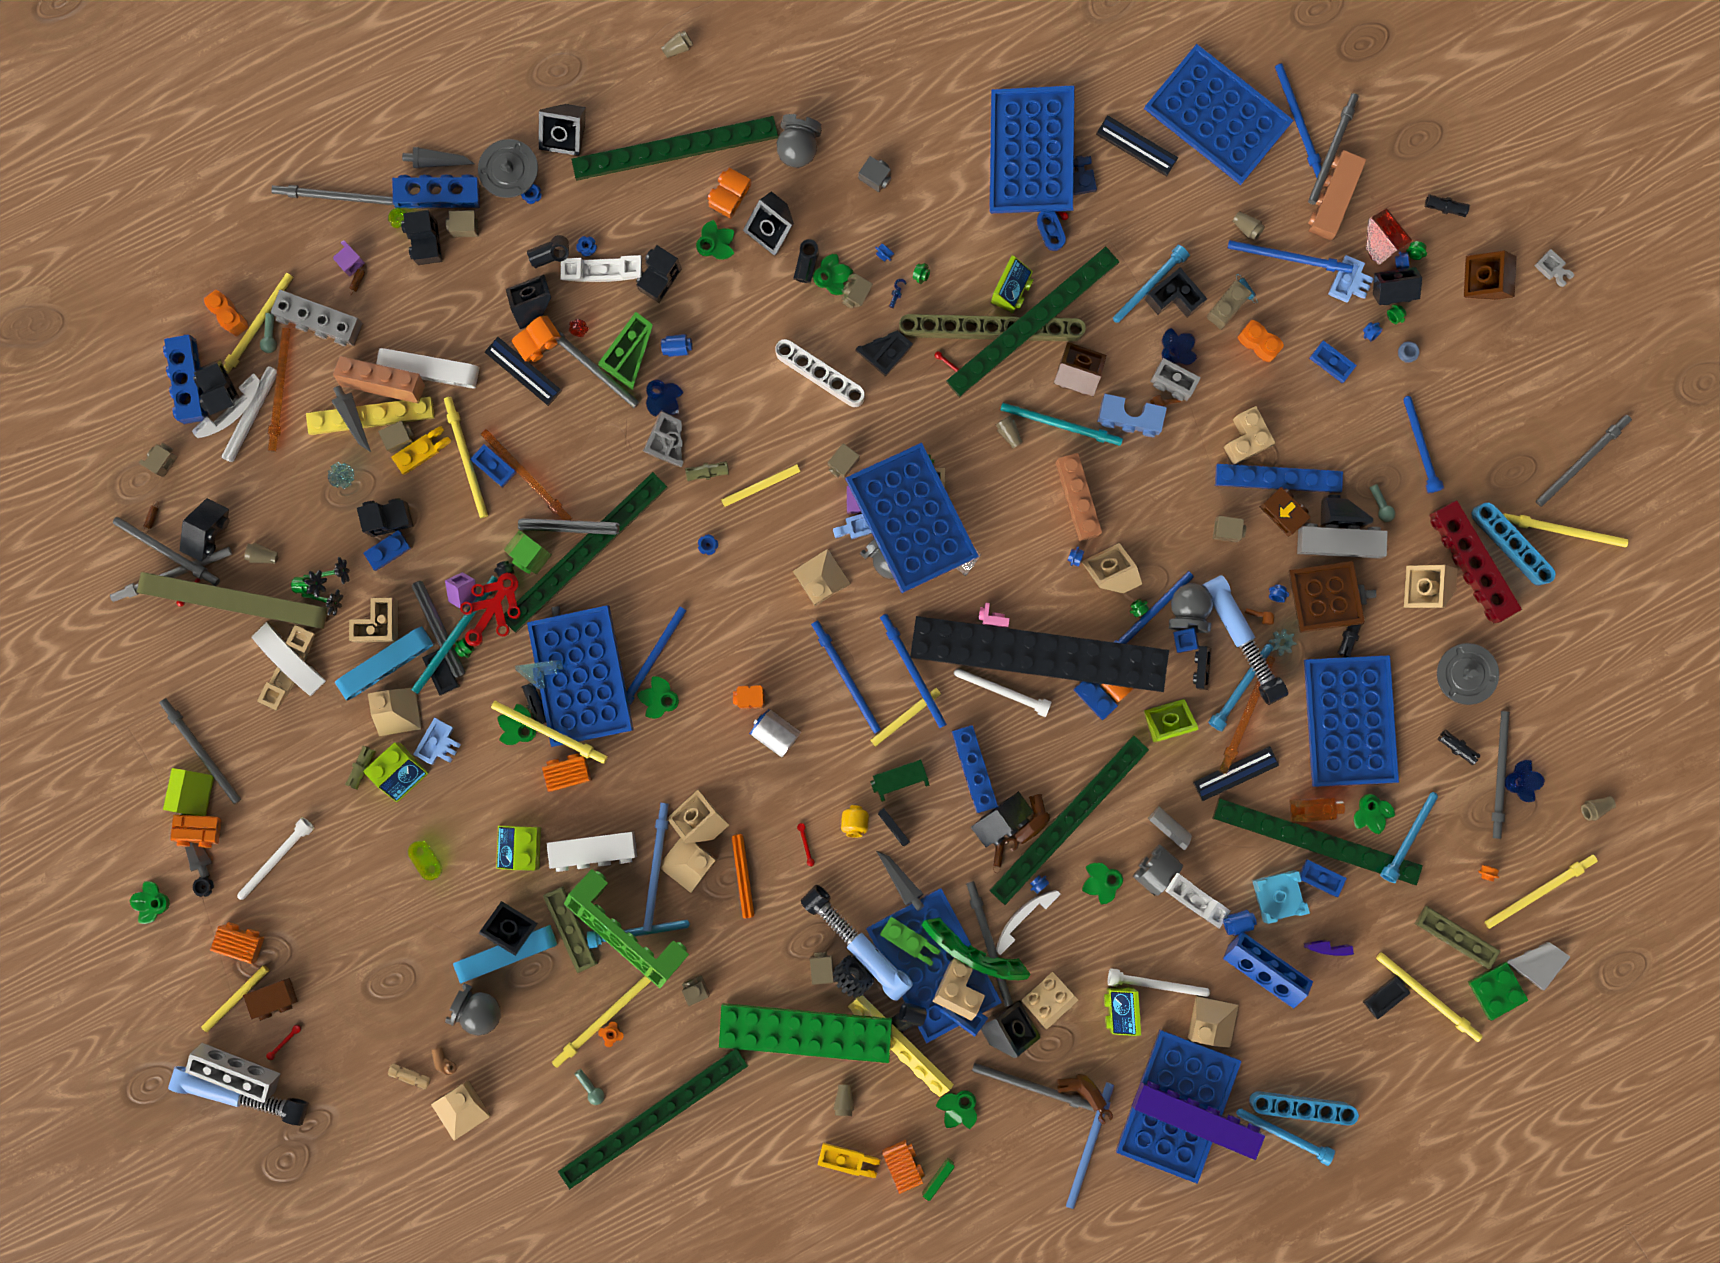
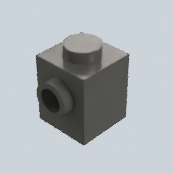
M869 156L858 172V179L877 192H880L882 187L886 188L892 179L890 177L891 169H889V165L882 160L877 161Z

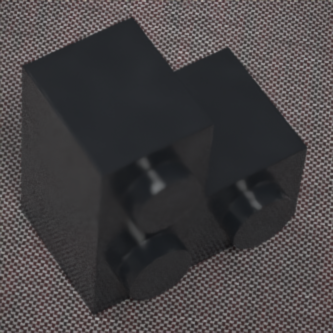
M430 211L403 213L404 221H401L403 233H406L408 239H411L412 247H409L411 260L413 259L417 265L443 262L438 222Z
M656 245L654 250L650 249L645 257V263L648 268L645 272L642 271V277L637 278L636 286L640 292L660 303L682 268L677 257Z
M1181 267L1150 291L1145 298V301L1157 315L1172 303H1175L1187 318L1207 300L1206 296Z
M221 360L195 370L193 379L197 387H201L203 390L200 396V404L204 411L208 410L209 414L212 415L235 405L240 397Z
M206 498L183 520L179 551L201 562L207 556H211L216 549L214 544L217 534L222 529H226L230 522L228 518L229 508Z
M400 498L391 499L385 505L375 503V501H367L362 503L361 507H357L362 532L373 538L414 527L408 503Z
M1018 791L993 811L971 826V829L985 847L992 843L997 846L1006 839L1005 835L1009 838L1019 830L1017 826L1021 828L1030 820L1027 817L1034 811Z

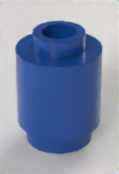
M687 334L666 336V338L661 339L663 355H668V357L689 355V351L693 350L692 339L688 338Z
M1248 910L1227 915V918L1223 919L1228 935L1233 934L1236 936L1241 932L1253 931L1254 925H1257L1254 913H1249Z

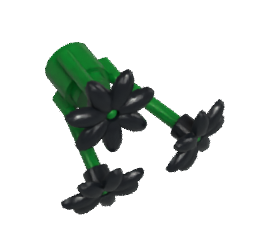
M338 557V563H335L336 568L334 570L326 572L318 570L316 574L313 571H309V575L294 577L291 582L292 591L296 594H301L303 598L325 602L326 606L330 607L328 615L333 613V616H336L338 608L342 607L340 602L343 599V595L340 594V590L337 589L335 595L331 593L329 598L319 595L320 591L326 592V588L322 584L327 582V578L321 577L336 575L341 577L342 584L350 581L347 574L350 572V569L346 568L347 561L342 560L341 557Z

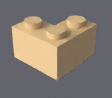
M1257 406L1238 414L1233 419L1241 437L1229 442L1224 446V449L1232 465H1236L1275 444Z
M371 598V619L349 620V641L364 643L396 642L398 640L397 599Z
M954 957L947 967L932 1002L972 1020L977 1015L985 995L966 986L973 968Z

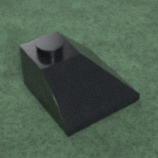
M562 104L540 109L539 150L579 156L585 130L586 107Z
M771 191L759 199L743 229L746 234L774 256L779 252L794 225L788 204Z
M545 275L506 289L510 309L519 329L526 328L536 318L543 316L551 299Z
M1328 495V498L1321 501L1320 526L1333 524L1339 525V527L1360 526V528H1363L1373 523V517L1350 500L1342 499L1341 495Z
M501 901L479 934L516 956L538 923Z
M1020 1000L989 1017L981 1028L989 1045L1013 1058L1020 1056L1041 1038Z

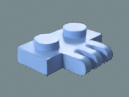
M1345 255L1342 263L1354 265L1352 273L1338 271L1328 295L1347 303L1352 294L1360 298H1366L1367 293L1360 289L1369 291L1370 285L1363 282L1371 284L1373 278L1361 273L1365 263Z
M434 718L413 755L431 765H434L438 757L451 763L453 759L447 756L446 753L449 752L455 755L457 751L450 748L451 744L457 748L461 744L450 738L454 730L452 726Z

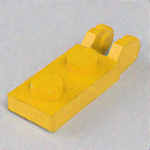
M442 426L435 428L428 435L425 434L391 456L403 475L438 454L439 450L451 443L449 437L441 439L435 445L432 442L434 438L443 433L444 429Z
M823 1143L817 1165L856 1176L862 1175L876 1178L877 1172L861 1168L862 1163L867 1162L873 1165H880L881 1160L864 1155L861 1152Z

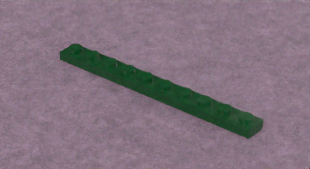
M774 116L571 158L575 179L578 181L777 139L778 134Z
M1105 246L947 379L946 383L959 398L1116 267L1119 264V260Z
M652 472L601 521L619 523V533L616 535L588 533L517 601V606L521 610L519 618L512 619L508 616L507 611L504 613L506 624L517 633L668 487ZM514 608L511 610L512 616H516L518 614L517 609Z
M1133 735L989 891L1006 905L1141 760L1149 749Z
M1219 798L1212 819L1381 874L1384 867L1392 863L1395 857ZM1404 859L1399 867L1400 876L1398 880L1417 886L1423 865Z
M737 1048L733 1049L559 1169V1175L570 1190L749 1066Z

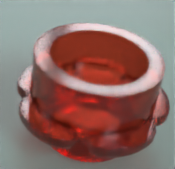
M581 319L569 322V332L574 336L584 337L585 333L589 330L586 322Z

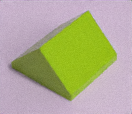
M1185 699L1144 710L1153 742L1198 730V725Z
M172 768L163 810L195 816H206L214 781L213 775Z

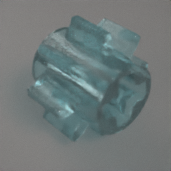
M337 462L330 466L331 470L328 471V480L332 486L345 489L352 485L354 471L350 465Z
M1286 629L1281 631V635L1277 631L1273 632L1275 638L1268 641L1273 644L1271 651L1278 650L1279 656L1284 654V650L1287 653H1292L1290 647L1297 645L1292 640L1294 633L1288 635L1286 634ZM1284 638L1286 642L1284 646H1280L1279 643Z

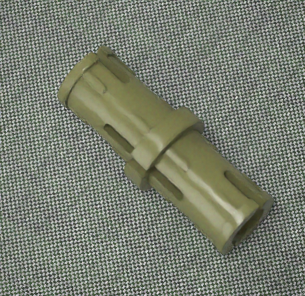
M727 461L715 464L704 463L702 466L685 468L687 481L704 478L709 480L711 477L729 475Z
M362 746L356 763L353 762L352 764L353 769L345 783L346 786H351V788L358 790L365 774L363 771L368 767L375 753L374 749Z

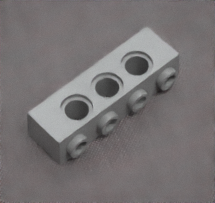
M201 1043L190 1053L185 1073L265 1103L275 1093L281 1074L204 1043Z

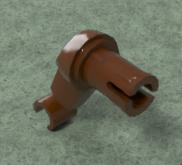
M1042 794L1029 797L1032 810L1034 811L1031 816L1032 818L1014 834V839L1009 838L1006 840L1005 845L1010 841L1015 842V847L1010 851L1017 850L1019 842L1024 844L1032 839L1050 821V814L1045 811Z
M1078 1074L1075 1078L1057 1079V1084H1059L1057 1086L1058 1093L1077 1091L1086 1098L1094 1111L1099 1110L1098 1119L1101 1124L1106 1123L1102 1116L1103 1114L1108 1115L1109 1119L1112 1120V1112L1104 1108L1107 1103L1103 1095L1086 1075Z

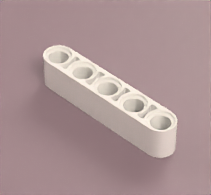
M787 339L780 340L776 344V355L781 362L849 406L859 407L863 404L864 390L859 385ZM782 347H789L791 349L788 355H782L779 351ZM800 358H805L808 360V364L801 367L797 364V361ZM822 369L826 374L824 377L818 378L814 375L815 371ZM839 380L843 383V387L834 389L832 383ZM852 392H858L861 397L859 400L854 401L850 399L849 395Z
M383 348L379 349L376 362L377 365L418 373L422 380L467 388H476L480 367L468 363Z

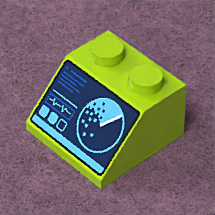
M1011 256L993 293L991 303L1011 313H1014L1016 308L1020 309L1025 299L1022 297L1024 290L1029 291L1034 281L1031 278L1033 271L1015 256Z
M394 742L363 771L380 790L395 802H399L429 774L400 742Z
M498 826L496 869L539 870L541 827Z
M1133 987L1107 988V994H1104V1005L1108 1007L1109 1016H1105L1106 1029H1110V1032L1116 1035L1141 1036L1138 991Z

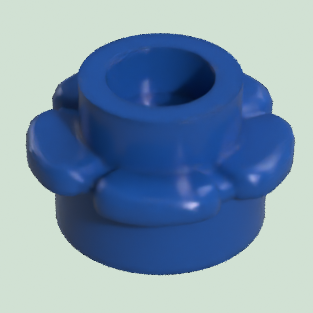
M533 184L521 196L526 200V203L534 204L542 197L541 189L538 185Z
M583 236L578 240L579 243H577L576 249L579 253L581 252L583 256H590L595 253L597 245H595L596 241L593 237Z
M881 243L879 247H875L878 250L876 255L884 262L887 259L889 261L892 260L891 257L895 253L886 245Z
M1399 251V256H1395L1396 269L1409 268L1408 252L1401 253Z
M1370 322L1364 328V339L1373 341L1381 334L1383 329L1379 326V322L1374 324Z
M707 534L698 540V549L702 554L712 555L718 548V541L714 539L713 535Z
M1079 547L1076 550L1072 549L1068 557V561L1071 562L1070 565L1079 567L1085 551L1080 550Z
M1277 584L1269 588V598L1275 602L1283 603L1286 597H1289V592L1286 591L1287 588L1285 586Z
M1039 875L1030 883L1033 886L1031 891L1034 890L1036 894L1041 892L1049 884L1046 879L1047 876L1042 878Z

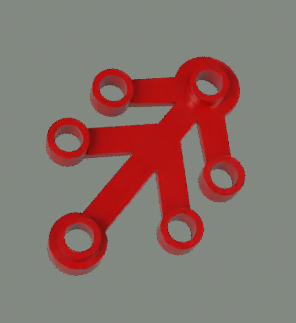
M505 573L498 578L497 582L486 585L475 584L472 586L471 592L476 597H482L487 592H498L494 598L474 603L463 602L460 605V611L465 615L486 609L476 627L469 630L465 635V640L469 645L476 647L482 644L484 639L482 633L494 613L498 625L496 628L497 634L501 637L509 635L510 628L506 625L501 602L506 596L509 604L508 616L512 619L520 617L521 610L517 606L514 593L519 586V582L515 575ZM506 580L511 581V585L509 587L504 586V582ZM476 587L482 588V592L480 594L475 593ZM465 605H470L471 609L469 612H464L463 608ZM514 608L518 610L516 616L511 615V610ZM506 627V633L500 634V628ZM472 634L477 635L476 641L470 640Z

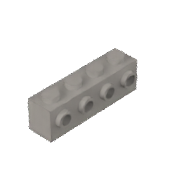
M279 290L270 312L277 317L276 321L288 325L289 322L296 325L295 328L307 332L308 329L315 332L314 335L323 339L331 337L335 339V343L342 346L347 344L354 346L363 324L356 317L283 290Z
M1307 523L1305 527L1298 529L1297 554L1381 559L1387 556L1388 531H1381V527H1368V530H1360V526H1347V529H1341L1339 525L1333 524L1322 528L1318 527V524Z

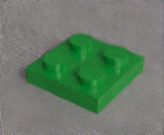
M1503 962L1468 981L1490 1021L1529 1001L1507 962Z

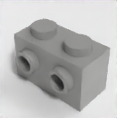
M1163 358L1150 382L1154 383L1153 386L1161 391L1167 390L1173 393L1172 396L1180 401H1187L1193 394L1201 377Z

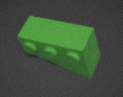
M637 312L634 313L599 361L601 368L631 390L634 388L653 327L652 323Z
M520 530L504 549L508 555L514 558L512 563L528 574L531 571L538 574L552 556L551 553Z

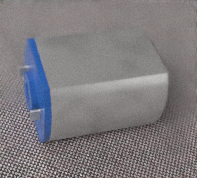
M768 709L753 722L754 727L749 734L782 758L801 732Z

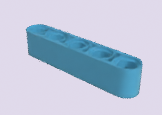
M1483 503L1472 510L1471 515L1475 523L1533 584L1540 586L1551 583L1555 579L1556 573L1554 568L1492 503ZM1482 508L1487 511V518L1482 517ZM1496 524L1502 527L1501 534L1496 531ZM1511 539L1516 542V549L1510 546ZM1525 555L1530 556V565L1525 562ZM1540 570L1544 571L1546 575L1545 580L1540 578Z
M422 626L418 627L337 679L335 684L345 700H350L424 653L434 644Z
M551 925L533 931L516 956L500 946H495L453 963L459 982L463 983L557 946L558 943Z
M1261 1091L1252 1093L1249 1098L1250 1106L1257 1113L1263 1115L1341 1125H1353L1358 1121L1359 1117L1358 1111L1346 1102ZM1265 1098V1105L1257 1108V1100ZM1285 1100L1287 1103L1286 1108L1279 1111L1278 1103ZM1307 1103V1111L1300 1113L1299 1107L1301 1104ZM1324 1106H1328L1329 1113L1321 1116V1109ZM1350 1109V1116L1343 1119V1111Z

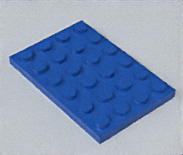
M1198 44L1192 48L1144 107L1148 113L1239 185H1242L1294 121Z
M1075 86L991 90V214L1074 211Z
M922 443L846 477L845 480L901 593L907 592L979 557Z
M606 605L527 622L547 727L578 742L633 731L634 727L610 606ZM549 737L551 747L564 745Z
M1390 655L1304 660L1312 787L1399 783Z
M942 888L920 899L924 905L921 910L917 911L913 904H910L866 928L875 947L897 970L904 972L911 979L913 985L902 998L904 1002L926 1008L925 1022L921 1027H918L926 1043L959 1025L940 1011L942 1006L932 1002L947 967L954 957L933 940L922 927V923L924 920L941 918L965 946L969 947L971 945ZM891 916L941 950L939 955L934 954L925 946L920 951L921 954L932 959L934 962L932 966L926 964L918 957H913L880 935ZM973 969L966 986L985 995L979 1012L984 1013L999 1005L1002 1001L988 975Z
M1159 1030L1141 1082L1146 1084L1148 1081L1160 1085L1159 1089L1162 1091L1173 1090L1180 1094L1179 1098L1186 1101L1188 1097L1200 1102L1201 1107L1207 1109L1208 1106H1211L1221 1111L1220 1115H1223L1242 1061L1166 1031ZM1131 1107L1116 1148V1153L1198 1184L1212 1142Z

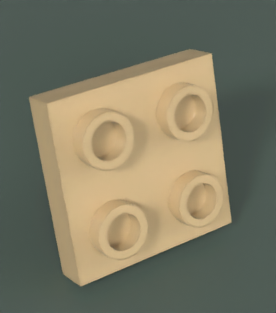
M1052 972L1021 1001L1039 1022L1048 1029L1066 1011L1073 1007L1078 999Z

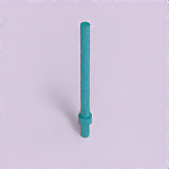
M1004 402L1000 409L1004 412L1095 438L1097 442H1108L1118 446L1122 444L1123 438L1108 434V431L1099 429L1097 431Z

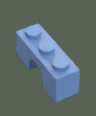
M1104 394L1097 422L1102 423V426L1108 428L1118 426L1122 427L1123 431L1134 433L1136 430L1143 432V435L1148 437H1155V435L1161 433L1167 407L1146 403L1140 416L1131 417L1124 410L1126 398Z

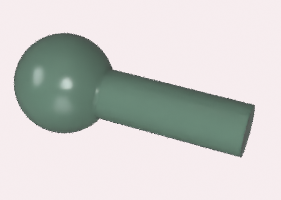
M265 313L264 338L260 341V348L265 353H272L277 348V342L273 338L274 315L271 313Z
M1377 484L1371 486L1370 490L1380 508L1378 512L1379 518L1383 522L1392 521L1396 515L1394 508L1387 505Z
M582 1069L577 1070L574 1075L588 1092V1101L592 1105L601 1104L605 1098L603 1090L595 1088Z

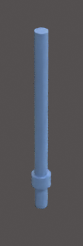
M660 803L659 817L655 823L657 832L643 931H652L665 829L668 830L669 823L667 821L669 804Z
M1106 1082L1102 1095L1107 1103L1104 1108L1109 1110L1111 1104L1109 1100L1114 1084ZM1099 1110L1096 1112L1066 1203V1207L1071 1209L1075 1207L1102 1125L1098 1119Z

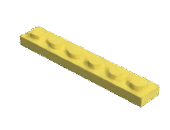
M431 397L420 398L419 404L401 400L356 406L363 428L390 425L399 421L405 423L435 419ZM337 409L306 413L309 435L349 430Z
M863 995L858 996L848 1005V1008L854 1015L885 1018ZM892 1024L891 1050L898 1056L900 1061L907 1064L914 1071V1074L929 1086L933 1093L939 1097L947 1093L954 1084Z

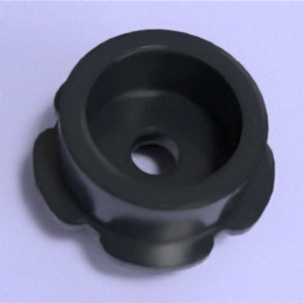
M502 561L497 564L494 572L497 573L498 578L505 573L514 574V564H509V561Z
M199 877V879L194 881L192 888L197 896L207 897L211 895L214 883L208 877Z

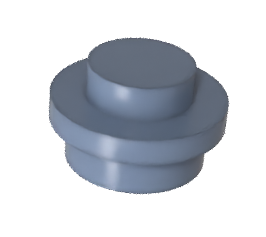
M1405 342L1398 349L1399 358L1406 363L1415 361L1420 353L1419 347L1413 342Z

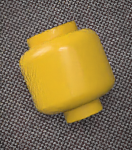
M851 805L850 809L842 812L841 830L846 833L847 837H863V834L867 833L869 829V814L867 811L862 810V806Z

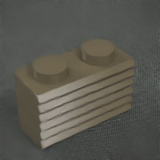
M1234 281L1208 313L1207 319L1222 330L1252 292L1239 281Z

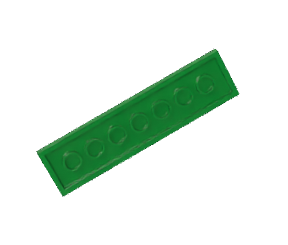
M723 1003L721 1005L719 1048H737L751 1051L889 1063L892 1018Z

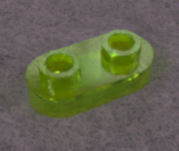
M424 841L413 842L408 848V856L422 878L425 880H435L440 877L442 865L430 846ZM418 848L423 849V855H418ZM429 866L435 867L434 873L429 872Z

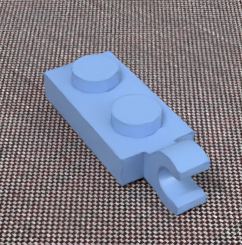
M863 514L846 518L847 525L833 528L835 538L850 534L852 540L872 534Z

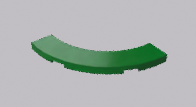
M941 918L924 920L922 923L925 931L945 951L979 972L1006 980H1027L1031 975L1019 958L1005 959L997 957L993 959L987 957L986 953L971 945L969 947L965 946Z

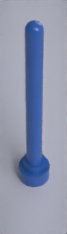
M1405 396L1403 401L1428 478L1426 481L1427 485H1425L1427 492L1430 494L1443 490L1445 488L1442 480L1436 477L1413 400L1410 396Z

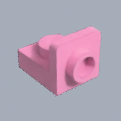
M985 603L984 608L980 607L979 620H982V625L1008 628L1009 618H1005V614L992 613V616H988L990 603Z

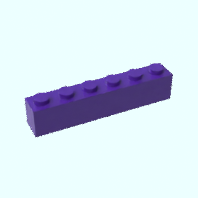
M1154 1082L1140 1083L1131 1105L1135 1110L1253 1160L1257 1159L1265 1135L1260 1132V1127L1248 1123V1126L1240 1123L1241 1120L1229 1114L1228 1117L1220 1115L1221 1111L1211 1106L1205 1109L1200 1106V1102L1188 1097L1186 1101L1179 1098L1180 1094L1173 1090L1162 1091L1159 1089L1160 1085Z

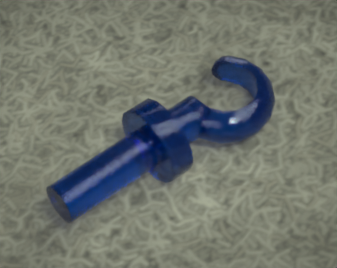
M897 279L894 283L896 290H893L891 293L893 297L889 304L890 308H894L897 299L902 296L901 288L897 286V283L903 282L906 285L907 283L904 279Z

